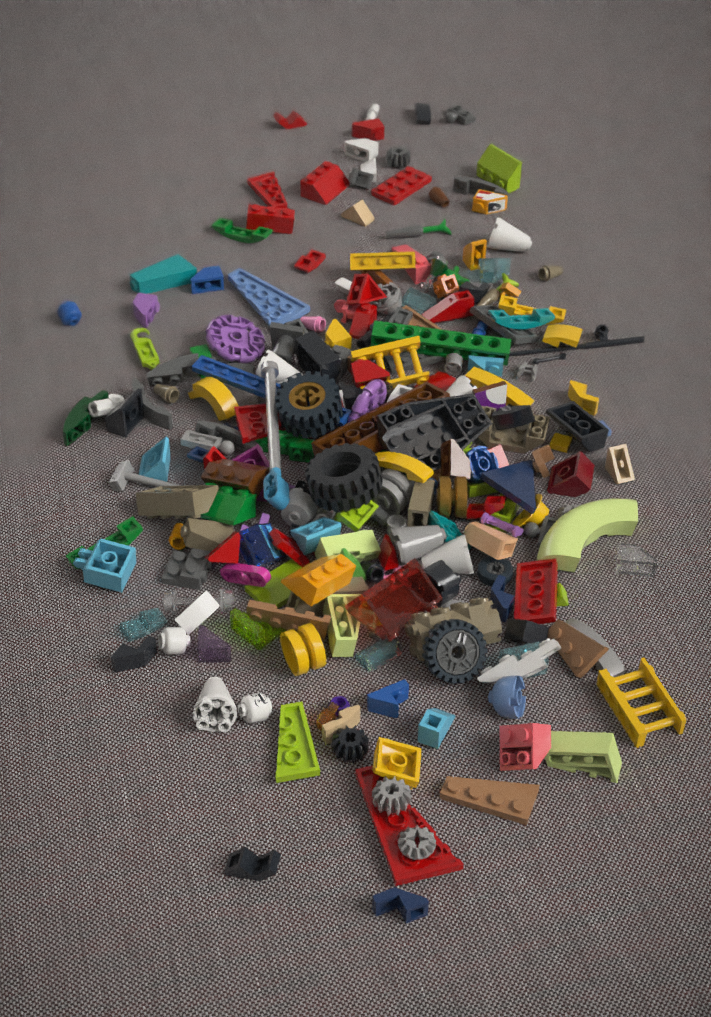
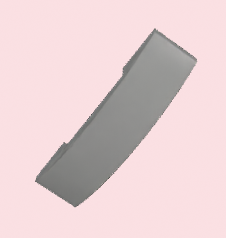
M574 618L565 621V623L609 648L596 662V669L598 671L607 669L613 677L625 673L626 669L619 657L595 630Z

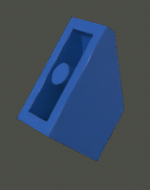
M220 265L205 267L191 278L192 294L224 290V277Z

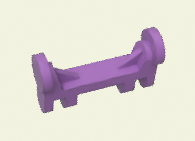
M486 512L481 517L482 524H491L512 533V537L516 538L523 533V528L502 521Z

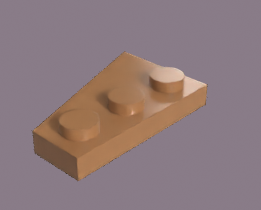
M558 619L549 628L547 638L558 641L561 646L558 652L576 677L582 678L609 650V648L601 645L562 620Z

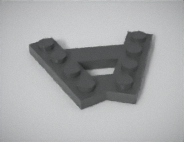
M397 307L389 323L408 325L413 317V312ZM410 352L399 354L404 371L414 369ZM418 354L421 367L445 361L446 357ZM385 356L388 360L386 364L391 374L397 373L393 356Z

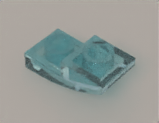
M157 607L141 611L137 619L120 622L119 629L128 641H133L158 630L167 624L168 620Z

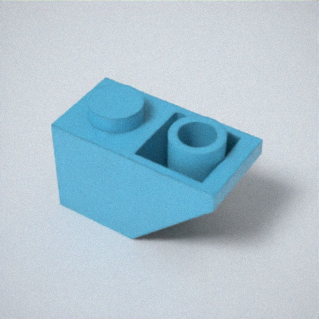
M437 708L427 709L418 726V742L438 749L455 715Z

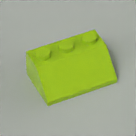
M490 144L477 162L476 175L510 193L520 188L522 162Z

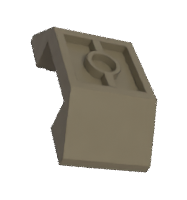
M482 406L493 423L478 436L488 448L501 444L503 450L525 454L545 442L550 417L533 414L535 420L530 425L526 424L516 428L497 430L492 418L496 408Z

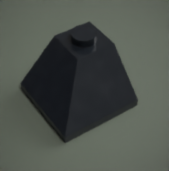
M138 388L105 417L107 432L126 438L144 418L142 389Z

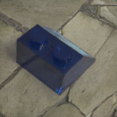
M271 523L256 524L239 532V548L247 565L265 568L287 558L282 550H278L272 544L273 539L269 534L273 530Z

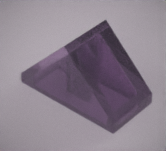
M200 625L197 647L199 663L231 661L230 645L205 626Z

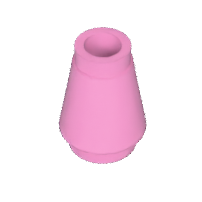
M303 316L300 319L305 328L316 333L323 332L326 327V321L321 316Z

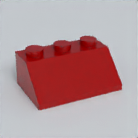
M324 161L300 181L301 197L327 205L350 186V182L338 165Z
M248 204L246 229L256 230L260 226L272 229L273 232L292 234L295 210Z

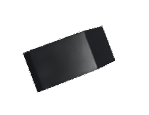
M466 281L459 287L458 292L469 290L474 297V304H478L488 292L490 285L484 282L477 287Z
M148 636L137 649L122 643L111 656L112 671L117 673L145 667L157 653L156 638Z
M243 847L229 854L224 874L231 877L262 881L277 873L281 854L274 849L261 856H257L246 847Z

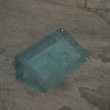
M410 287L402 298V305H407L422 314L436 305V299Z
M385 637L355 654V659L367 671L373 672L402 655V650L398 640Z

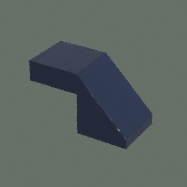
M498 575L491 587L490 600L493 602V608L497 609L500 620L506 623L513 610L514 595L504 592L506 577Z
M395 887L372 896V910L376 917L397 908L406 924L428 915L429 901L425 897Z

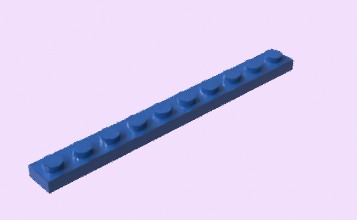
M203 355L192 365L193 372L206 377H213L222 383L266 399L265 378ZM276 383L277 391L278 388L281 389V385L279 383ZM307 397V402H308V406H307V407H309V406H310V402H309V397ZM342 407L343 415L339 417L340 422L337 426L342 427L348 422L352 410Z

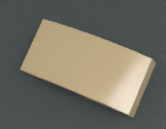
M359 704L339 711V719L322 725V739L326 745L332 743L333 734H337L338 728L344 730L346 725L348 728L358 725L360 722Z

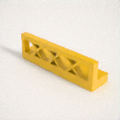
M415 252L350 254V270L415 268Z

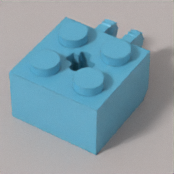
M100 539L97 541L93 551L80 549L78 552L80 558H75L73 562L76 568L83 570L85 583L122 593L136 564V548Z

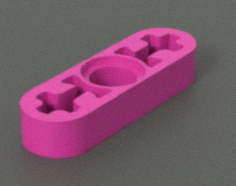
M226 563L220 569L222 578L231 583L264 587L271 580L270 572L261 566Z

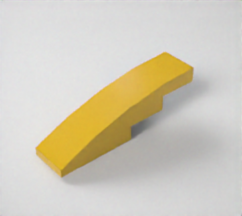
M473 367L465 375L471 380L470 383L477 388L505 381L507 383L506 405L531 406L535 401L506 380L477 367Z

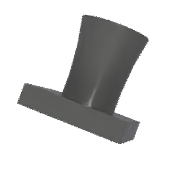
M275 322L270 324L272 350L290 365L293 354H297L295 338L305 334V327Z

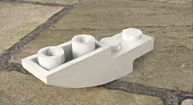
M548 638L539 644L540 648L534 652L529 650L524 653L520 661L514 655L510 656L508 654L498 661L499 664L495 667L489 666L482 670V675L477 679L482 683L495 684L498 679L505 676L527 678L547 668L548 665L544 659L561 649V646L557 640H550Z

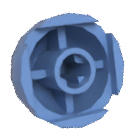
M505 676L498 679L493 685V689L489 691L488 698L489 703H492L498 715L509 719H520L519 717L523 716L526 696H522L521 689H525L523 678L521 676Z

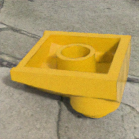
M379 737L374 752L372 771L384 778L386 776L389 780H392L394 776L397 781L404 779L405 785H409L410 790L413 787L416 788L420 777L421 748Z

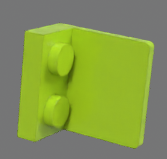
M371 500L370 503L362 505L361 508L350 509L351 511L347 512L344 510L338 512L335 521L340 522L341 526L345 524L354 532H358L379 506Z

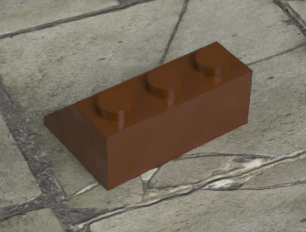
M222 459L209 462L201 478L204 483H216L219 487L231 486L233 490H248L249 493L256 494L257 499L263 489L264 478L270 473V469L265 466Z

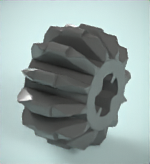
M401 146L391 147L386 153L387 164L395 168L407 167L411 161L410 150Z

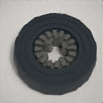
M487 556L478 564L477 574L481 582L491 587L498 575L506 577V585L512 579L513 566L506 558L497 560Z

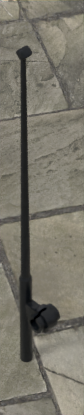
M601 324L594 331V335L599 341L578 344L576 348L566 345L510 352L509 356L644 343L645 339L644 336L609 340L607 336L609 329L606 325Z

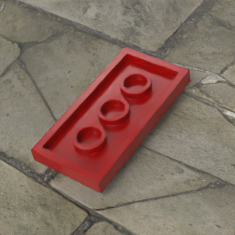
M408 166L372 189L371 195L395 206L432 182V176Z
M556 558L517 563L514 619L528 620L537 624L556 622L558 574Z

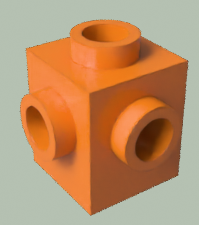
M454 274L439 276L437 281L432 283L434 293L438 298H446L459 289Z

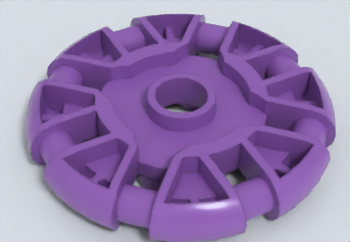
M221 315L211 320L207 325L206 341L213 351L217 352L219 357L227 361L250 363L255 361V358L258 359L265 350V339L262 332L253 325V322L246 318Z
M372 380L363 388V393L358 395L353 404V411L349 415L347 423L385 403L387 390L383 380Z

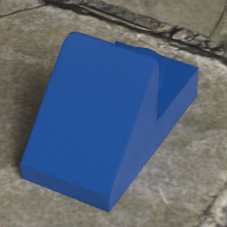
M404 679L367 694V710L398 718V703H402L409 698V684Z

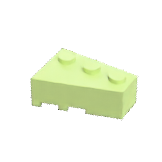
M361 530L354 533L320 538L315 556L319 559L320 557L340 554L342 548H346L360 563L364 560L370 561L378 558L381 549L373 530Z
M331 594L325 598L323 616L324 614L331 616L327 635L332 657H353L366 594Z
M551 731V749L545 756L547 766L573 773L576 770L590 773L589 777L596 778L597 775L611 778L610 782H618L622 761L613 733Z

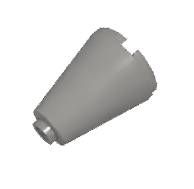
M439 525L394 527L389 529L391 532L389 533L390 540L396 550V554L400 557L398 559L400 567L443 545L446 539L445 530L440 528Z

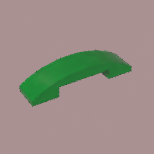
M224 218L217 219L211 225L221 235L243 243L263 241L273 232L272 229L260 226L255 231L233 226V220Z
M132 516L116 526L118 531L106 537L105 540L129 546L143 531V527ZM96 544L89 547L88 550L93 551ZM83 546L65 555L75 569H80L76 568L73 562L75 558H80L78 552L82 548L85 549Z

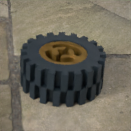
M306 371V375H301L300 372L296 374V378L290 376L287 378L288 383L283 381L280 384L281 389H277V396H275V404L282 427H285L286 432L289 434L293 432L295 437L302 434V438H308V435L316 438L318 433H321L322 436L327 434V429L332 431L335 428L334 423L338 425L340 422L339 417L343 415L339 387L333 378L329 379L327 374L321 376V373L317 371L315 375H311V371ZM307 397H309V402H310V406H309V407H307V406H308Z

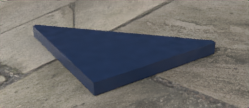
M532 460L481 473V480L529 513L534 514L536 503Z

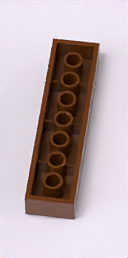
M425 382L311 442L313 455L322 453L326 448L330 449L334 445L340 446L344 443L364 445L374 453L385 450L379 441L377 415L408 402L450 397V394L429 382Z

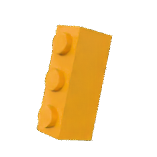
M342 554L320 557L283 578L281 583L309 606H313L350 584L356 565Z

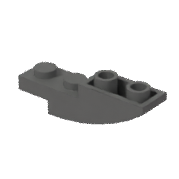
M198 353L180 356L157 366L147 373L149 385L177 384L184 382L183 375L194 376L198 374L192 370V365L199 358Z

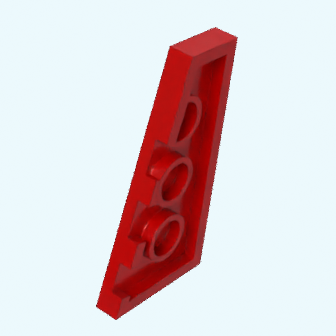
M274 171L247 178V184L268 207L287 208L286 199L281 192V187L278 185Z

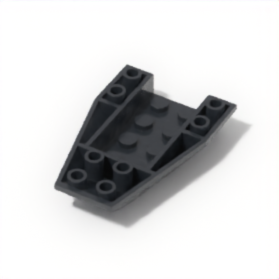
M473 393L408 402L376 417L379 441L386 452H396L413 457L430 467L433 471L441 468L442 443L454 439L459 447L464 450L493 424Z

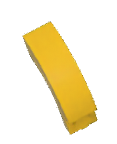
M205 377L192 384L193 390L188 392L190 399L202 397L207 400L214 409L219 421L235 415L234 407L239 405L232 393L219 380L213 377Z

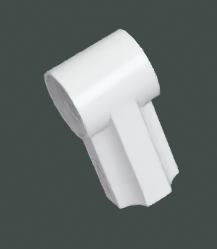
M110 394L108 399L90 402L88 406L90 415L92 417L107 415L124 398L118 394Z

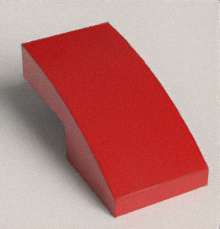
M311 249L306 256L302 255L294 267L305 272H311L325 260V253Z
M487 496L485 503L469 504L466 515L467 519L480 518L485 512L491 515L501 510L505 505L506 496Z

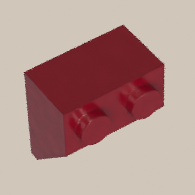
M581 451L559 462L551 468L547 492L569 497H578L588 493L591 490L595 465Z

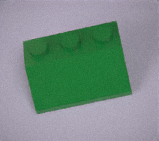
M205 483V485H217L216 483ZM231 486L219 487L209 512L201 514L200 518L229 525H236L254 518L256 515V494H251L248 490L243 489L233 490Z

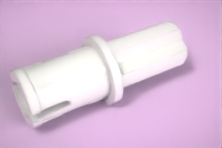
M371 105L365 120L377 118L380 109L379 105Z

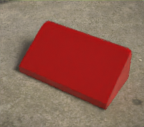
M384 535L378 559L383 570L386 571L398 568L399 564L396 550L389 536Z

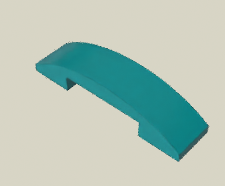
M548 308L533 309L532 315L509 316L504 310L488 311V314L495 322L512 329L535 328L555 319V315Z

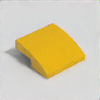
M562 324L548 325L542 341L558 347L559 343L563 342L576 348L583 329Z

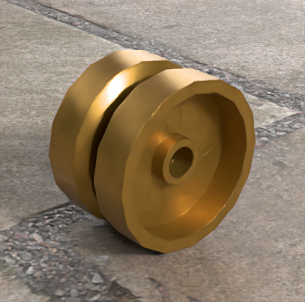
M439 476L436 494L439 515L449 518L451 506H453L455 518H466V477L456 476L453 488H451L449 476Z

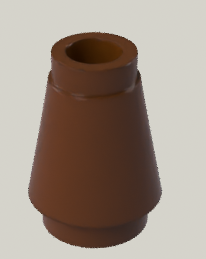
M436 186L431 188L428 193L430 199L442 207H447L450 201L442 189Z

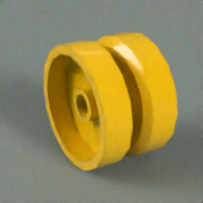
M307 623L299 626L297 632L294 629L281 632L280 643L289 669L295 676L308 673L309 667L312 670L325 667V649L314 625Z

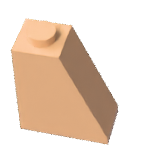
M477 521L470 522L464 530L467 543L497 560L512 557L518 538Z

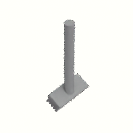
M129 460L119 462L109 481L113 491H123L129 480L155 487L182 486L134 474V469Z

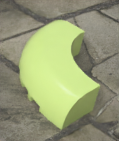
M615 498L602 499L571 509L562 515L545 534L539 547L536 561L556 558L558 570L575 572L581 559L583 548L597 540L600 536L606 534L607 536H632L638 523L637 501Z

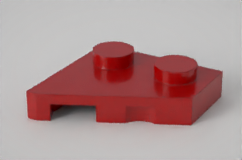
M276 528L269 533L273 539L272 544L278 550L285 552L302 568L311 563L307 556L302 553L295 540Z

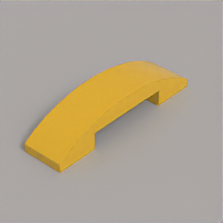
M501 295L498 305L501 310H504L509 315H532L533 309H537L517 304L518 298ZM550 306L549 310L555 315V319L546 324L563 322L566 310Z
M396 452L375 453L380 467L407 473L408 480L424 483L434 474L430 467L408 455Z

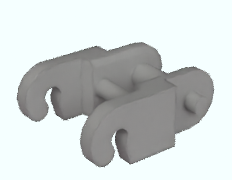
M527 362L524 365L522 364L517 373V378H520L524 372L532 373L531 381H534L538 370L537 364L535 366L527 365Z

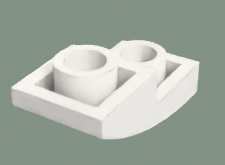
M206 590L178 615L175 621L185 629L187 634H190L220 605Z

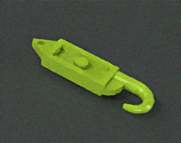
M136 328L130 333L136 353L142 366L153 370L160 362L152 341L149 338H138L137 336L141 332L149 335L150 331L146 328Z

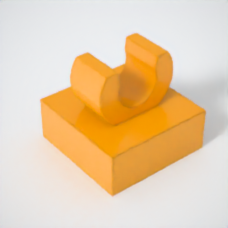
M509 282L502 283L500 290L503 291L500 293V298L501 295L505 294L514 298L518 297L521 293V290Z

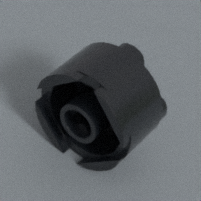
M443 560L434 562L416 573L413 579L414 588L417 586L419 590L417 593L419 599L430 608H438L455 598L459 593V583L461 582L459 574L453 572Z

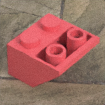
M527 723L499 726L500 771L537 769L551 749V725Z

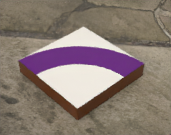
M505 381L472 390L481 406L496 408V411L498 408L506 406L507 383Z

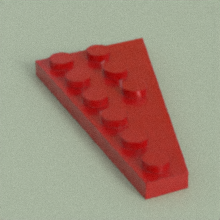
M266 404L234 407V414L243 444L268 436ZM278 416L279 430L284 431L286 429L282 427Z
M373 765L355 769V776L395 886L463 870V862L459 858L456 859L451 853L449 846L446 843L443 844L436 836V831L415 807L412 808L408 805L406 811L400 810L399 815L391 812L389 816L387 811L380 813L378 807H374L372 790L376 787L377 781L383 782L384 777L372 771ZM416 825L419 828L427 827L430 833H434L436 847L430 856L424 859H411L400 851L398 840L400 833L404 832L407 826L410 828H414ZM416 837L414 842L416 844V848H418L420 840L418 837Z

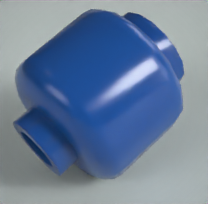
M64 301L59 305L57 314L61 322L66 326L77 325L82 318V313L77 304L72 301Z

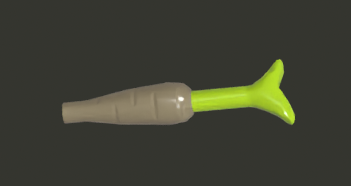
M502 273L503 283L509 282L515 287L519 286V283L509 279L505 273ZM501 285L496 289L489 290L476 306L491 305L496 302L502 292L500 290Z

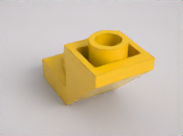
M570 380L568 389L570 400L574 401L590 415L595 416L599 398L586 394V384Z

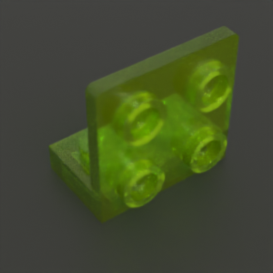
M237 608L230 611L231 629L257 650L262 649L281 635V632L287 631L283 628L272 627L262 621H253L245 612H241Z

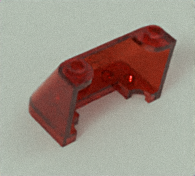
M414 558L344 607L351 616L381 640L387 639L390 642L399 636L397 631L409 623V619H412L411 614L425 611L430 613L431 609L438 608L436 603L443 598Z

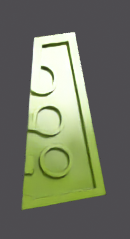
M303 702L281 705L276 783L319 776L320 768Z

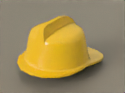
M541 494L535 495L536 509L534 514L523 509L512 522V525L520 527L529 522L536 523L538 527L542 525L545 516L549 514V509L542 502Z

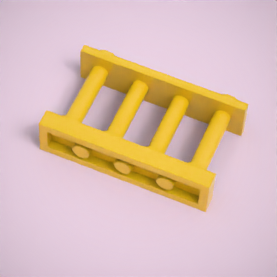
M419 336L351 351L352 363L358 359H374L377 365L385 369L384 356H393L399 378L384 381L386 389L396 388L398 384L403 386L414 383L418 385L423 384L429 380L430 376L429 371L422 372L416 351L420 348L421 341ZM401 352H410L416 374L405 376L399 355Z
M645 658L640 659L638 671L613 677L607 669L598 671L596 685L636 748L644 746L647 733L672 725L679 735L683 734L686 724L685 714L678 709L656 676L654 668L648 664ZM641 678L646 684L645 687L625 693L620 691L617 686ZM652 694L657 701L638 708L631 707L627 702ZM658 710H663L667 716L665 719L645 725L638 719L639 716Z

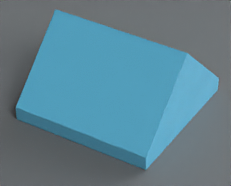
M163 438L142 455L139 475L167 482L171 460L169 438Z
M322 517L290 530L302 553L307 555L316 551L320 538L340 535L342 526L340 522Z

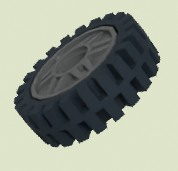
M459 619L441 621V624L437 623L434 625L435 628L429 630V636L425 637L424 641L426 643L422 647L424 653H422L425 659L424 663L429 668L428 670L437 678L455 684L465 683V680L470 681L472 676H477L479 674L478 670H482L484 667L482 665L483 661L486 662L487 657L485 653H488V648L485 647L487 643L483 639L482 632L476 626ZM457 646L458 653L452 656V649Z

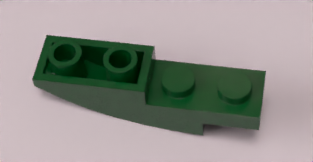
M102 389L91 399L85 396L73 407L63 426L65 446L68 447L92 427L91 420L95 417L90 415L89 403L108 399L107 391Z

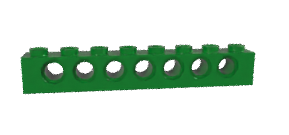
M374 320L371 347L419 336L421 343L420 348L416 350L417 354L447 357L450 353H457L462 356L463 360L468 361L469 355L504 358L503 365L508 366L511 339Z

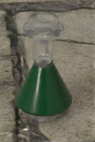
M441 256L431 259L430 274L425 282H420L422 290L428 292L432 289L430 285L435 277L448 270V261Z

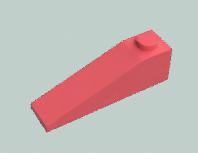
M406 244L392 247V252H415V268L405 269L415 284L430 281L431 264L425 256Z

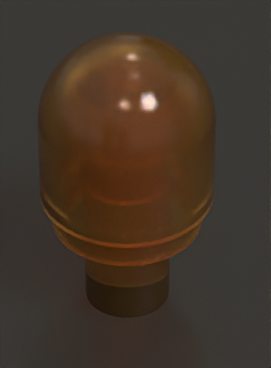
M331 702L328 709L324 708L316 719V726L319 730L322 731L323 724L336 720L337 715L335 712L339 707L338 704Z

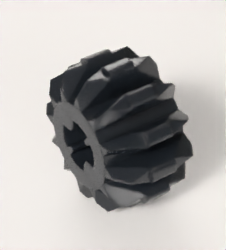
M346 725L344 730L338 728L337 734H333L332 751L337 759L343 758L344 763L347 760H352L355 763L356 758L362 760L364 754L368 752V735H365L363 729L357 730L356 725L353 728H348Z

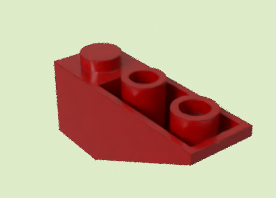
M469 290L452 293L422 313V316L434 324L440 321H451L452 319L473 316L470 313V309L474 306V297Z

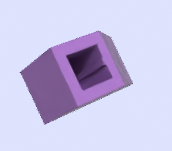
M138 292L133 300L134 316L144 328H147L150 322L153 321L156 312H159L160 303H158L157 295Z

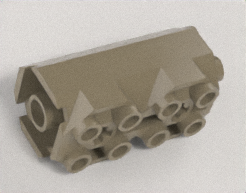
M488 597L470 599V603L458 602L451 604V609L449 607H438L431 609V613L418 612L411 614L412 619H409V624L405 625L406 635L410 637L411 645H409L411 656L417 657L418 661H425L422 655L424 653L422 647L426 643L424 641L425 637L429 636L428 632L430 629L435 628L434 625L437 623L441 624V621L449 619L463 620L476 626L482 632L483 639L486 640L487 644L501 641V637H498V634L502 633V626L497 609H492L490 606L493 605L492 600H488ZM457 646L452 649V653L458 652Z

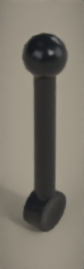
M560 353L558 356L542 359L535 358L533 359V364L555 359L564 360L566 359V354Z

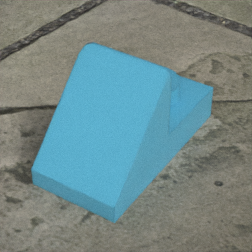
M469 355L468 371L473 367H477L496 376H502L504 358Z

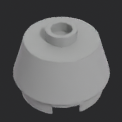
M392 282L386 285L379 284L378 286L387 298L372 301L371 305L377 306V311L383 315H392L397 307L402 305L401 290Z
M302 488L290 489V502L286 508L281 510L282 519L290 526L292 523L303 526L316 516L318 505L313 502L308 493L303 492Z

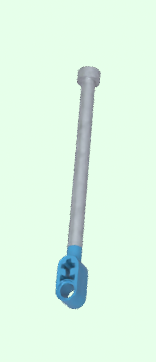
M268 360L261 364V376L265 378L270 473L263 481L264 498L277 510H283L290 502L289 484L281 476L278 412L275 404V396H277L276 378L279 375V368L275 361Z

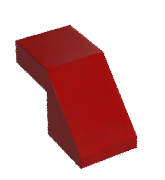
M294 110L287 118L277 111L273 115L275 120L286 129L303 127L308 124Z

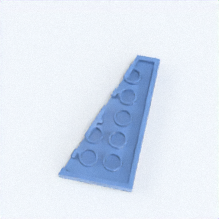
M240 267L228 274V280L269 326L271 322L285 324L286 322L299 319L310 312V306Z

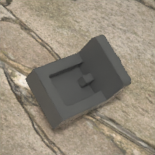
M353 168L349 174V182L355 186L370 189L374 175Z

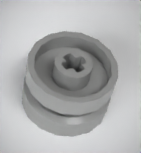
M385 469L381 472L383 478L382 488L375 499L371 500L374 503L380 504L381 508L388 514L399 515L404 507L410 503L413 486L401 472Z

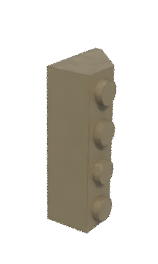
M218 485L159 486L137 492L135 494L138 515L147 516L148 519L157 518L158 516H161V519L171 518L172 516H175V519L187 516L193 519L200 518L201 514L209 512L219 487Z

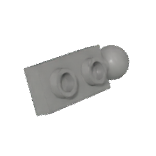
M190 430L186 431L180 443L181 446H186L190 449L198 446L210 450L212 446H215L224 455L232 454L235 449L231 441L226 440L222 442L220 437Z

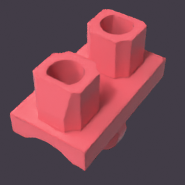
M338 299L334 303V308L338 313H343L341 322L346 323L348 319L353 320L355 311L360 304L347 305L346 300Z

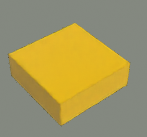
M555 432L549 446L551 449L567 453L573 437Z

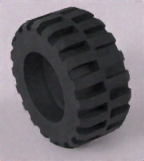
M344 443L340 446L334 445L330 449H324L322 453H317L314 459L310 460L305 471L306 481L313 502L327 511L340 512L344 510L347 512L351 511L350 509L361 508L362 505L370 503L371 499H375L383 483L378 458L375 453L368 447L360 446L356 443L352 445Z

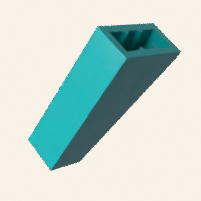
M176 254L130 274L129 284L131 289L137 293L149 294L191 284V278L197 274V268L182 256Z

